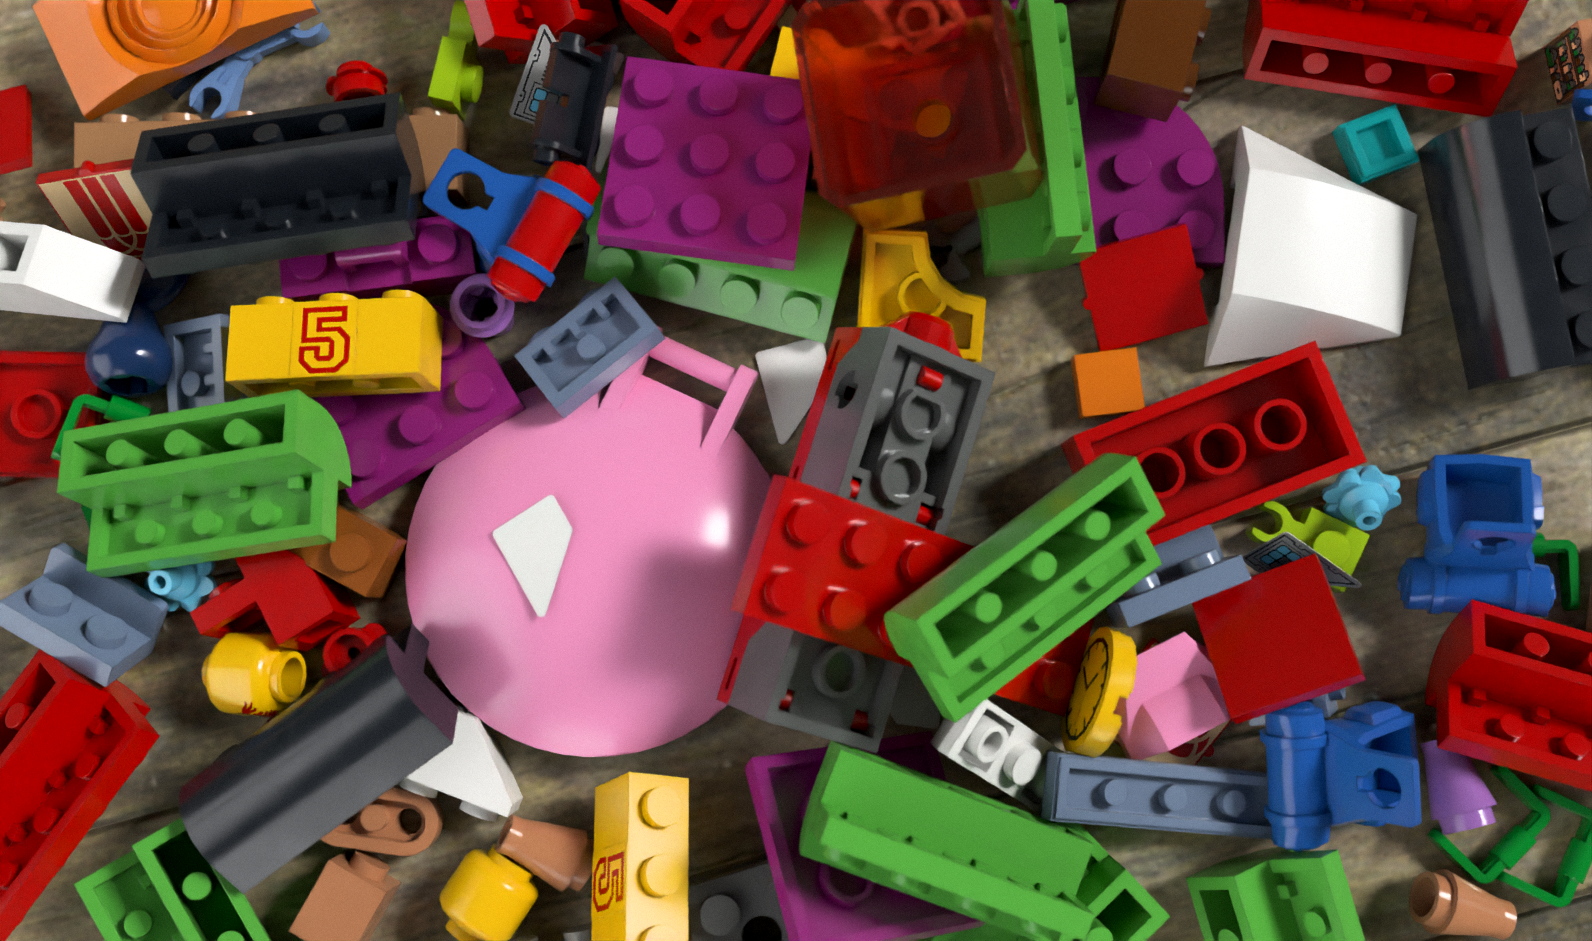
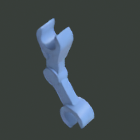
M313 1V3H314V5H315V7H316L318 13H320L321 10L319 9V7H318V6L315 4V2ZM322 22L305 31L299 29L300 23L228 56L222 66H218L192 88L189 95V105L201 114L211 97L221 95L220 106L215 109L211 119H225V113L238 111L245 83L244 80L252 67L260 63L264 56L296 42L308 47L318 46L327 40L330 31Z

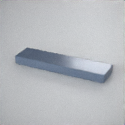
M1047 751L1041 818L1057 822L1271 839V823L1264 817V806L1269 804L1266 771L1108 756L1093 758L1075 753Z

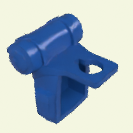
M1486 454L1434 455L1428 462L1426 471H1423L1418 478L1416 491L1417 523L1426 527L1423 557L1407 558L1401 566L1397 578V591L1400 592V600L1403 602L1404 609L1426 610L1428 614H1441L1442 612L1460 613L1470 600L1473 599L1533 617H1548L1549 610L1556 599L1555 580L1548 565L1535 563L1534 553L1532 552L1536 530H1539L1543 524L1544 506L1542 505L1541 477L1533 473L1530 459Z
M1304 701L1265 714L1266 728L1260 730V741L1266 746L1269 804L1264 806V817L1271 823V840L1274 845L1294 852L1307 851L1328 843L1331 827L1345 826L1355 823L1363 826L1378 827L1388 823L1412 828L1421 823L1419 763L1413 713L1401 710L1398 705L1373 701L1347 709L1344 716L1325 720L1323 710L1320 707L1314 706L1311 702Z

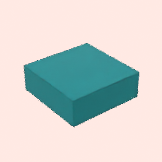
M1396 104L1338 125L1332 131L1352 182L1360 186L1412 167L1420 161Z

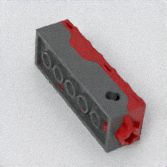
M909 311L879 327H836L788 477L945 535L996 373L963 359L954 340V331L951 325L938 317L926 313ZM744 614L716 699L763 721L877 753L904 665Z

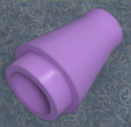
M487 274L469 276L457 285L451 296L450 312L453 321L464 333L481 338L490 336L501 337L507 334L513 327L515 302L502 297L491 285V280L487 277ZM498 307L492 317L484 319V314L489 308Z
M1437 740L1420 744L1425 762L1431 820L1438 819L1443 835L1495 823L1496 820L1491 806L1497 805L1470 757L1437 748Z

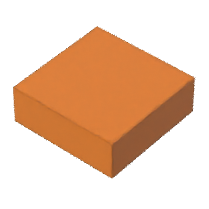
M1136 347L1077 354L1070 358L1079 420L1129 414L1145 407Z

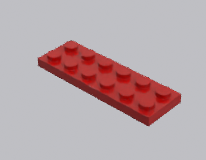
M774 474L730 610L914 668L911 661L898 656L885 627V613L972 550L974 546L790 477ZM1095 616L994 694L1065 717Z

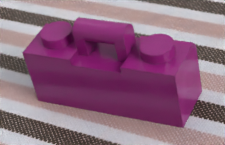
M442 216L417 219L415 240L396 242L386 246L375 245L335 251L325 255H308L278 260L282 297L289 298L295 302L319 301V297L326 293H344L358 299L382 297V294L389 290H409L423 297L453 294L457 285L467 277L482 274L479 270L480 256L477 252V244L470 232Z

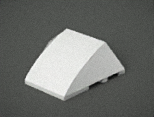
M1241 125L1237 133L1230 188L1235 189L1221 290L1219 303L1212 308L1204 368L1256 358H1271L1312 341H1316L1318 348L1323 350L1401 336L1417 214Z

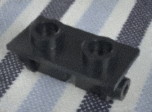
M560 32L558 42L551 43L542 88L562 97L560 105L549 100H539L533 132L528 145L534 150L532 161L548 166L547 171L556 160L561 162L568 161L576 165L581 164L591 173L593 159L600 146L599 132L607 95L613 86V67L618 49L617 45L606 44L584 47L586 39L572 32Z

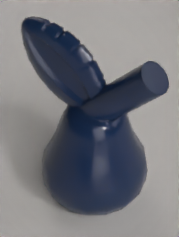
M145 266L127 323L103 321L98 333L86 351L85 370L95 386L109 394L121 397L147 396L166 386L172 372L173 358L171 348L160 330L154 313L171 304L181 294L191 274L152 278Z

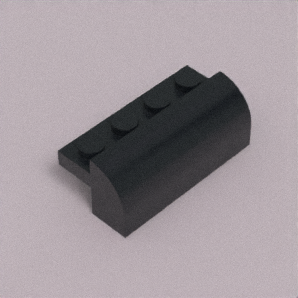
M400 92L141 131L130 172L152 213L141 258L152 278L179 274H196L206 270L247 264L258 265L267 261L308 255H325L335 251L375 245L386 246L396 242L415 240L417 217L427 216V207L423 203L426 184L421 154Z
M1568 107L1522 115L1521 110L1493 115L1448 130L1418 149L1468 390L1529 380L1550 372L1592 365V194L1573 108Z
M413 624L394 637L388 633L378 637L361 655L339 671H334L325 676L312 691L289 708H283L275 713L259 730L240 744L232 745L226 749L210 766L181 786L179 807L188 835L207 862L242 894H245L453 744L458 708L423 673L429 641Z

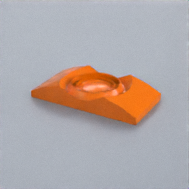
M39 0L32 6L80 110L89 121L319 14L312 0Z

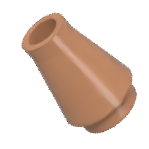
M511 814L499 835L496 852L509 856L560 892L567 887L580 891L592 873L594 840L587 837L586 829L533 821Z
M1439 869L1434 873L1430 871L1422 872L1412 884L1409 894L1410 915L1415 922L1422 924L1425 930L1431 934L1489 936L1505 940L1512 935L1516 927L1517 912L1513 903L1495 897L1446 869Z

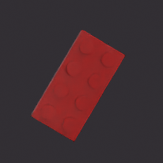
M1316 341L1304 344L1073 435L1060 444L1072 474H1075L1103 453H1115L1137 458L1165 514L1163 518L1145 530L1153 546L1367 462Z

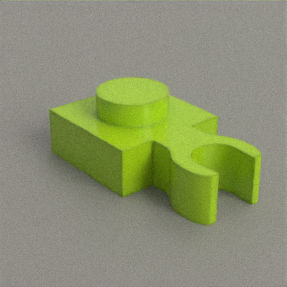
M455 0L450 18L448 37L442 36L428 98L435 107L445 108L451 114H457L460 120L465 121L469 102L476 103L480 97L484 70L476 58L478 43L470 23L465 1Z
M1267 501L1257 505L1256 508L1269 512L1274 517L1275 528L1270 534H1266L1255 527L1247 528L1245 533L1249 539L1256 543L1264 544L1283 532H1289L1352 576L1370 537L1369 534L1313 507L1304 509L1298 522L1293 519L1286 507L1277 502ZM1330 586L1331 590L1335 593H1344L1346 587Z

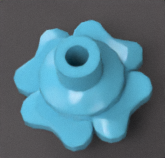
M1376 465L1357 466L1354 469L1342 471L1336 478V482L1322 490L1323 500L1326 501L1323 506L1324 513L1340 519L1354 528L1358 527L1361 530L1376 529L1382 523L1386 512L1401 504V496L1397 492L1400 488L1399 478L1382 474Z
M215 561L146 571L150 575L145 579L144 587L148 592L167 602L168 611H175L182 606L187 612H191L201 605L205 595L217 587L216 580L211 576V572L215 568Z

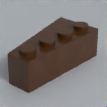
M1116 0L1093 104L1167 122L1179 100L1186 102L1190 100L1196 85L1199 64L1191 61L1195 46L1199 47L1202 44L1208 28L1211 9L1205 7L1207 0Z

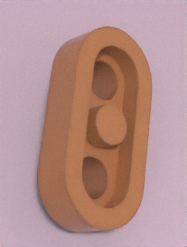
M395 785L361 809L354 822H343L320 840L337 847L397 856H412L427 849L438 839L443 828V811L436 798L421 796L402 788L400 785ZM408 808L416 810L421 816L422 822L418 831H410L402 823L403 812Z

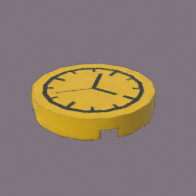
M1101 627L1087 642L1065 717L1062 716L1061 721L1062 743L1067 752L1097 758L1110 747L1120 730L1122 716L1113 714L1119 697L1128 699L1129 694H1132L1137 669L1136 645L1131 636L1125 635L1120 630Z

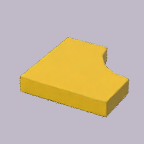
M863 227L857 327H879L909 311L926 313L938 317L951 325L954 331V340L963 359L970 362H981L986 310L985 297L960 291L940 275L930 257L926 230Z

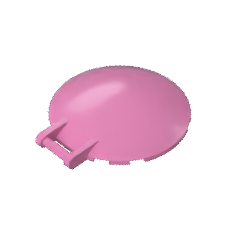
M664 336L665 339L566 418H563L538 386L518 393L526 407L525 410L489 430L453 455L436 464L425 482L409 527L405 553L407 600L413 625L429 641L426 657L449 691L471 713L504 735L537 749L571 756L611 757L638 753L667 744L687 735L728 706V704L716 698L744 615L730 610L771 484L769 475L756 454L734 430L754 388L759 372L742 364L738 369L733 368ZM654 358L726 391L727 393L719 409L644 376L643 373L650 359ZM548 495H553L572 526L573 532L546 615L539 617L495 541L493 531Z

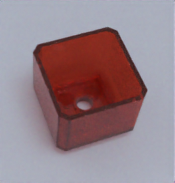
M815 0L804 3L791 23V30L818 192L821 197L870 233L1032 197L1043 181L1044 175L1017 22L1009 0ZM935 104L947 107L950 110L951 119L948 128L942 134L936 137H924L918 133L916 126L917 118L923 109Z

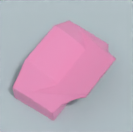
M1185 631L1137 655V669L1133 692L1129 694L1128 699L1119 697L1113 714L1122 716L1120 721L1122 725L1116 737L1126 758L1139 760L1170 751L1230 719L1207 647L1192 639Z

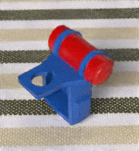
M454 148L449 152L423 196V203L427 208L470 232L477 244V252L480 256L479 270L482 274H487V277L491 280V285L502 297L513 302L528 303L529 301L536 302L544 287H551L555 275L552 273L583 219L589 221L594 213L592 205L601 188L590 172L581 164L576 165L568 161L561 162L555 160L544 177L536 174L532 176L512 175L503 173L464 151ZM470 173L476 175L484 182L486 195L494 200L488 210L479 206L472 209L457 208L448 199L447 189L450 182L461 174Z

